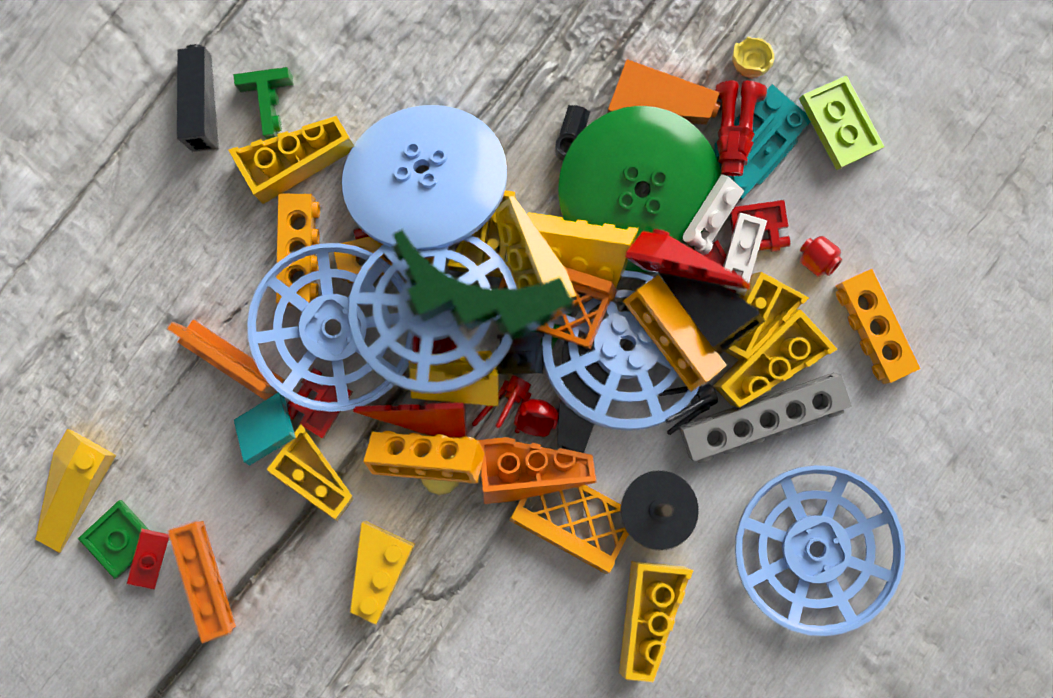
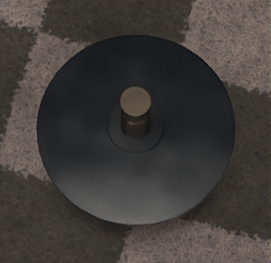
M650 471L638 476L627 487L621 501V518L626 531L638 544L649 549L668 550L679 546L689 538L698 521L699 507L693 489L682 477L669 471Z

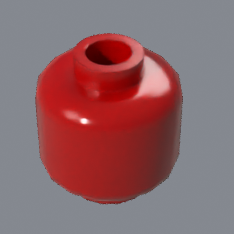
M819 236L814 240L809 238L800 248L802 252L801 264L818 277L833 274L843 260L840 257V248L824 236Z

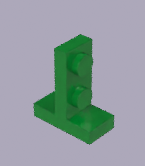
M282 67L233 74L234 85L240 92L257 90L263 136L266 140L277 137L278 132L282 131L280 116L276 115L275 105H279L277 90L273 88L294 85L293 75L289 68Z

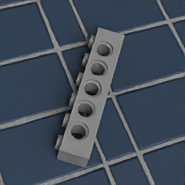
M833 372L755 399L742 407L735 406L679 426V430L688 457L692 461L703 463L712 460L714 454L736 452L740 449L739 446L750 442V445L764 442L768 435L776 433L777 436L790 433L792 431L791 427L800 424L803 427L813 425L818 422L817 418L826 415L828 417L839 416L844 413L843 409L852 406L842 375ZM821 394L822 403L819 407L814 408L812 400L814 396ZM795 403L796 413L788 417L786 415V408L789 404ZM769 412L771 416L770 422L765 426H761V415ZM743 421L745 424L744 431L739 435H735L733 432L734 425L737 422ZM711 431H718V440L713 444H708V434Z

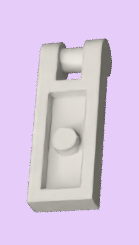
M721 175L685 231L683 240L690 246H694L698 253L702 255L708 254L713 246L712 241L744 190L730 177Z
M740 213L723 267L730 271L742 272L741 277L749 283L767 220ZM725 286L726 288L736 290V293L745 295L747 291L746 289Z

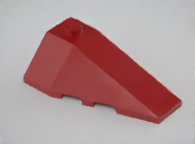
M653 229L652 233L642 231L626 251L625 257L646 271L746 290L750 288V284L744 278L670 237V233L663 230Z
M465 403L355 406L353 409L354 413L433 437L435 435H445L449 438L458 439L467 437Z

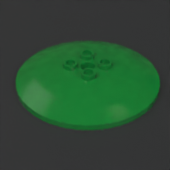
M625 107L596 119L573 141L565 155L559 174V206L565 221L576 222L578 219L588 221V224L603 226L604 223L615 225V228L627 230L628 227L639 228L635 240L642 231L652 233L653 229H659L669 232L670 237L695 250L694 246H690L683 240V235L720 178L721 170L710 143L685 118L657 107ZM640 181H644L649 185V193L643 198L638 197L634 190L635 185ZM628 259L626 271L648 272Z

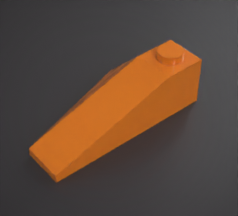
M507 437L478 440L485 453L481 466L484 504L512 502L596 483L593 455L561 448L558 450L541 447V444L516 442L515 439Z

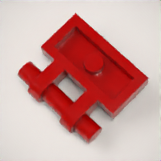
M785 200L736 206L729 214L732 234L740 213L767 220L764 231H768L769 237L768 239L761 240L758 251L770 249L771 252L780 251V248L790 247V237H779L778 229L789 227Z
M314 367L311 370V373L322 375V372ZM304 378L302 379L301 383L303 385L299 389L298 395L307 398L313 390L318 393L314 399L316 401L338 402L335 385L322 386ZM347 388L348 397L350 398L353 391ZM291 400L287 403L289 404L288 412L290 419L294 420L299 411L305 414L299 425H302L322 439L325 438L341 412L314 410L298 405Z

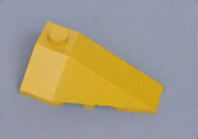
M509 197L496 208L495 214L500 243L506 246L508 262H505L513 276L517 289L539 285L561 277L571 298H574L576 294L566 269L515 197Z
M70 429L65 431L53 452L35 540L58 553L62 552L115 459L116 455Z

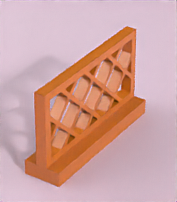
M564 267L577 299L574 300V307L580 305L584 316L569 323L566 314L562 316L566 325L553 329L546 323L545 326L543 325L535 330L590 349L610 301L613 302L617 291L611 281ZM504 276L498 289H507L508 287ZM593 298L602 301L598 310L587 315L582 303ZM587 322L590 330L586 340L576 337L572 328Z
M192 319L188 327L171 322L167 329L180 337L178 340L179 344L262 399L267 400L277 394L278 391L267 382L252 357L196 320ZM270 370L275 378L283 384L285 379Z
M195 521L168 530L201 642L231 633L236 625L204 521Z

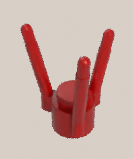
M512 375L510 381H504L501 389L498 391V400L506 392L505 397L508 398V401L496 423L497 428L502 426L514 402L519 404L521 400V403L530 399L532 395L528 392L532 386L530 383ZM486 405L472 422V425L477 426L493 406ZM515 427V433H520V430Z

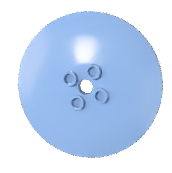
M437 105L403 109L373 124L354 144V147L348 154L342 173L344 201L350 215L360 229L384 245L390 247L395 245L396 241L392 234L403 229L417 251L448 247L474 234L495 213L506 188V159L503 148L495 134L481 120L467 112ZM426 165L429 167L428 171L422 174L415 172L419 166Z

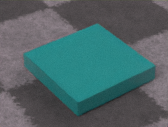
M279 392L234 419L243 462L248 466L295 439L285 397Z

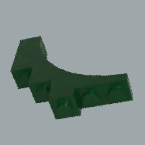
M403 229L392 234L396 241L392 248L399 262L405 259L409 268L404 270L411 286H413L407 289L411 299L406 302L413 316L419 314L423 322L455 307L450 311L457 325L464 324L468 332L499 316L495 321L502 335L508 333L511 341L574 310V301L561 277L539 285L518 289H490L470 285L448 276L430 264L414 248Z

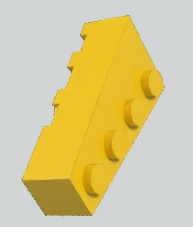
M337 116L302 126L300 130L290 133L285 131L277 134V137L265 141L260 139L250 142L251 145L242 148L234 147L228 149L253 195L262 204H265L277 197L278 194H282L348 155L354 144Z
M528 212L527 216L564 267L611 281L615 288L617 287L628 262V259L625 257L626 251L635 241L639 228L628 227L627 230L615 228V225L604 223L603 226L588 224V221L577 219L576 222L565 221L563 217Z
M796 309L790 315L791 317L786 322H783L749 359H739L713 387L731 406L742 407L769 391L773 386L786 381L795 373L818 362L817 360L838 349L801 309Z
M631 561L619 674L625 679L654 682L666 649V641L674 627L676 613L679 605L682 604L685 588L694 570L684 566Z

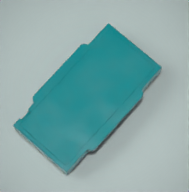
M773 84L767 89L766 98L755 105L753 115V132L755 135L752 139L754 144L747 157L748 163L744 165L743 175L728 176L744 190L739 199L740 201L756 184L760 185L797 144V137L811 122L806 112ZM740 115L734 120V126H739ZM716 141V142L714 143V148H715V149H714L713 151L715 152V155H716V157H717V160H719V156H720V155H719V152H718L717 141Z

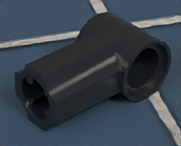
M568 105L560 134L556 140L555 152L561 161L564 160L566 153L561 150L560 146L566 142L573 143L576 137L587 127L591 111L578 105Z

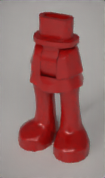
M729 80L717 84L715 91L719 92L717 99L722 101V120L718 131L719 140L717 141L720 155L718 161L722 164L721 175L742 176L744 165L748 163L747 157L754 144L752 139L755 135L753 132L755 105L766 98L767 87L755 81L746 80L742 82L739 126H734L735 107L739 97L740 86L738 82Z

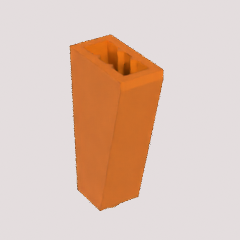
M626 59L607 113L625 107L650 106L678 114L691 124L707 125L710 117L716 118L721 103L717 102L719 95L717 91Z

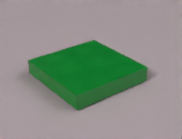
M118 500L77 539L114 579H117L132 564L141 528L149 529L123 500Z

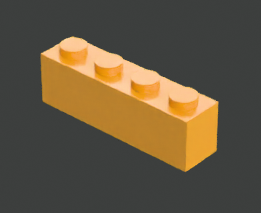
M659 275L623 301L690 391L709 381L727 366Z

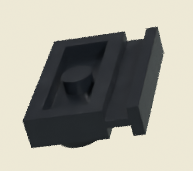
M529 332L513 340L508 352L496 366L497 374H543V345H541V337H544V333ZM497 334V339H500L501 344L504 335Z

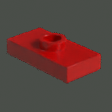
M141 528L126 584L155 590L169 534Z

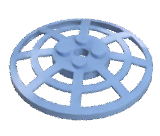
M472 235L464 240L473 243L491 258L479 266H476L465 256L448 250V247L418 250L424 258L435 257L433 266L444 272L446 258L462 264L469 272L458 280L470 285L478 280L481 287L490 288L485 275L499 268L505 278L508 289H517L513 276L503 259L489 245ZM383 244L362 266L354 281L349 300L350 329L355 344L365 361L376 373L390 383L420 393L456 391L472 385L489 374L501 362L513 342L508 333L504 335L501 344L493 355L483 362L474 348L485 336L491 320L480 325L472 338L467 340L460 331V327L463 324L458 326L450 311L455 307L425 322L422 321L419 314L413 316L406 302L411 299L407 289L413 287L404 272L409 267L405 259L399 262L392 247ZM382 254H385L393 265L382 276L375 293H359L368 270ZM399 271L407 281L400 295L384 293L391 278ZM357 304L373 305L374 321L381 337L369 348L363 341L358 327ZM382 305L398 306L401 321L390 330H387L383 320ZM406 331H410L413 335L421 338L420 353L406 349L396 339ZM450 336L458 346L456 350L431 355L434 340H441ZM389 346L401 357L418 363L416 380L407 379L393 373L382 365L376 357ZM465 356L475 369L467 375L453 380L428 382L430 365L449 363Z
M322 243L308 246L289 254L276 263L264 276L255 291L249 308L247 321L248 341L259 371L267 382L282 396L298 405L314 410L328 412L347 411L354 409L355 406H364L377 400L395 384L385 380L373 391L359 398L349 400L346 384L364 377L373 368L366 363L357 371L345 375L343 359L355 352L361 356L362 354L355 344L350 329V295L346 297L333 294L331 277L354 282L357 274L346 270L330 269L328 252L352 254L368 260L373 253L353 245ZM317 254L319 271H314L301 277L290 287L276 278L283 269L293 262L306 256ZM379 257L367 272L359 293H375L376 288L372 284L382 272L385 273L391 266ZM396 272L391 281L399 293H401L405 283ZM320 279L322 296L313 299L309 303L296 293L304 285ZM269 286L282 296L275 311L273 330L256 332L258 308L263 294ZM288 302H290L302 311L299 326L282 328L283 314ZM357 305L358 327L364 341L366 328L376 327L374 316L365 317L361 308ZM382 305L383 320L387 330H390L391 325L401 321L399 313L389 314L387 305ZM330 319H336L340 323L341 328L336 335H329L325 331V323ZM408 331L405 348L413 351L412 338L414 335ZM300 337L302 343L307 348V352L298 363L289 354L284 344V339ZM275 341L281 357L292 369V372L283 384L275 378L267 367L260 353L258 343ZM386 349L383 350L376 359L393 373L402 376L408 367V360L401 357V360L395 367L382 358L386 352ZM316 357L332 362L334 377L320 376L309 372L307 369ZM301 377L317 384L335 385L338 402L312 400L300 396L292 390Z
M626 270L622 277L645 281V284L654 278L640 272ZM616 290L615 298H627L635 291ZM594 298L584 305L586 313L588 314L593 308L601 304L602 301ZM610 301L606 310L608 317L600 324L593 341V351L579 356L578 345L568 342L571 361L555 367L551 349L552 336L544 333V337H542L543 365L550 384L567 407L595 425L622 431L644 430L664 423L666 418L684 409L699 389L698 387L693 391L688 390L682 399L671 408L662 412L657 395L666 390L677 378L678 374L634 315L627 311L619 312L614 301ZM580 309L575 318L567 316V319L570 323L583 317L584 314ZM563 316L548 322L550 328H553L554 324L566 325ZM585 322L572 328L574 335L578 337L579 331L588 334L590 328L588 323ZM622 339L632 341L634 349L632 351L623 350L620 347V341ZM598 362L609 373L605 386L595 380L585 367ZM658 362L670 368L671 371L663 381L653 387L647 372ZM576 371L587 386L601 396L595 411L576 399L565 387L561 378ZM620 378H637L642 391L632 393L616 391V387ZM611 400L621 402H640L646 400L651 416L643 419L628 420L609 417L605 414Z
M812 465L783 472L769 480L754 494L739 520L735 536V559L743 587L751 600L765 615L777 624L795 632L814 636H830L843 634L861 627L871 621L886 607L894 596L902 577L905 564V543L897 514L889 501L874 485L848 470L833 466ZM807 474H828L837 477L831 492L811 490L796 493L791 480L793 477ZM848 481L856 484L868 493L883 513L866 519L856 505L842 497ZM781 484L786 499L773 508L765 522L761 523L749 518L760 499L773 487ZM807 499L827 500L821 516H806L800 501ZM838 504L848 510L858 523L844 529L838 522L833 520ZM790 506L796 521L788 528L787 532L772 527L777 517ZM887 523L893 542L891 570L874 564L876 546L872 529ZM745 529L760 534L758 554L762 568L749 576L745 570L742 553ZM864 534L865 561L851 556L850 539ZM768 537L783 542V558L769 564L767 557ZM815 541H820L824 547L823 553L818 557H813L810 553V545ZM847 566L861 571L855 582L848 589L842 591L836 578L845 571ZM789 568L799 577L795 594L786 589L776 579L775 574ZM872 575L886 580L887 582L876 600L863 612L855 615L848 600L862 589L869 576ZM767 579L780 595L791 601L788 619L767 606L758 596L753 586ZM810 582L826 583L833 597L825 599L806 598ZM837 605L845 619L841 623L825 626L799 623L803 606L808 608H827Z

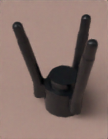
M709 383L699 387L696 395L690 401L691 405L666 418L665 422L671 423L693 411L667 431L668 435L673 434L679 430V426L689 423L701 413L710 410V406L718 403L716 392ZM687 386L664 390L659 396L685 393L689 389Z

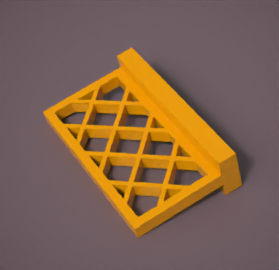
M587 485L576 487L581 499L568 503L565 501L563 491H558L562 504L548 509L544 495H539L544 510L534 513L523 507L528 498L519 501L509 519L510 522L604 574L611 572L615 564L614 562L629 535L625 527L615 530L610 514L621 512V504ZM583 491L591 496L585 498ZM595 498L602 501L605 513L590 516L586 501ZM582 502L586 518L572 522L567 506ZM607 505L611 506L615 510L609 511ZM564 508L568 523L560 526L553 524L549 512ZM545 513L546 519L539 515ZM606 516L611 532L596 536L592 520ZM588 521L592 537L583 540L576 537L573 525ZM569 527L571 533L567 532L562 528ZM622 532L618 540L616 533ZM612 535L615 548L611 555L600 549L599 538ZM593 540L595 547L587 542Z

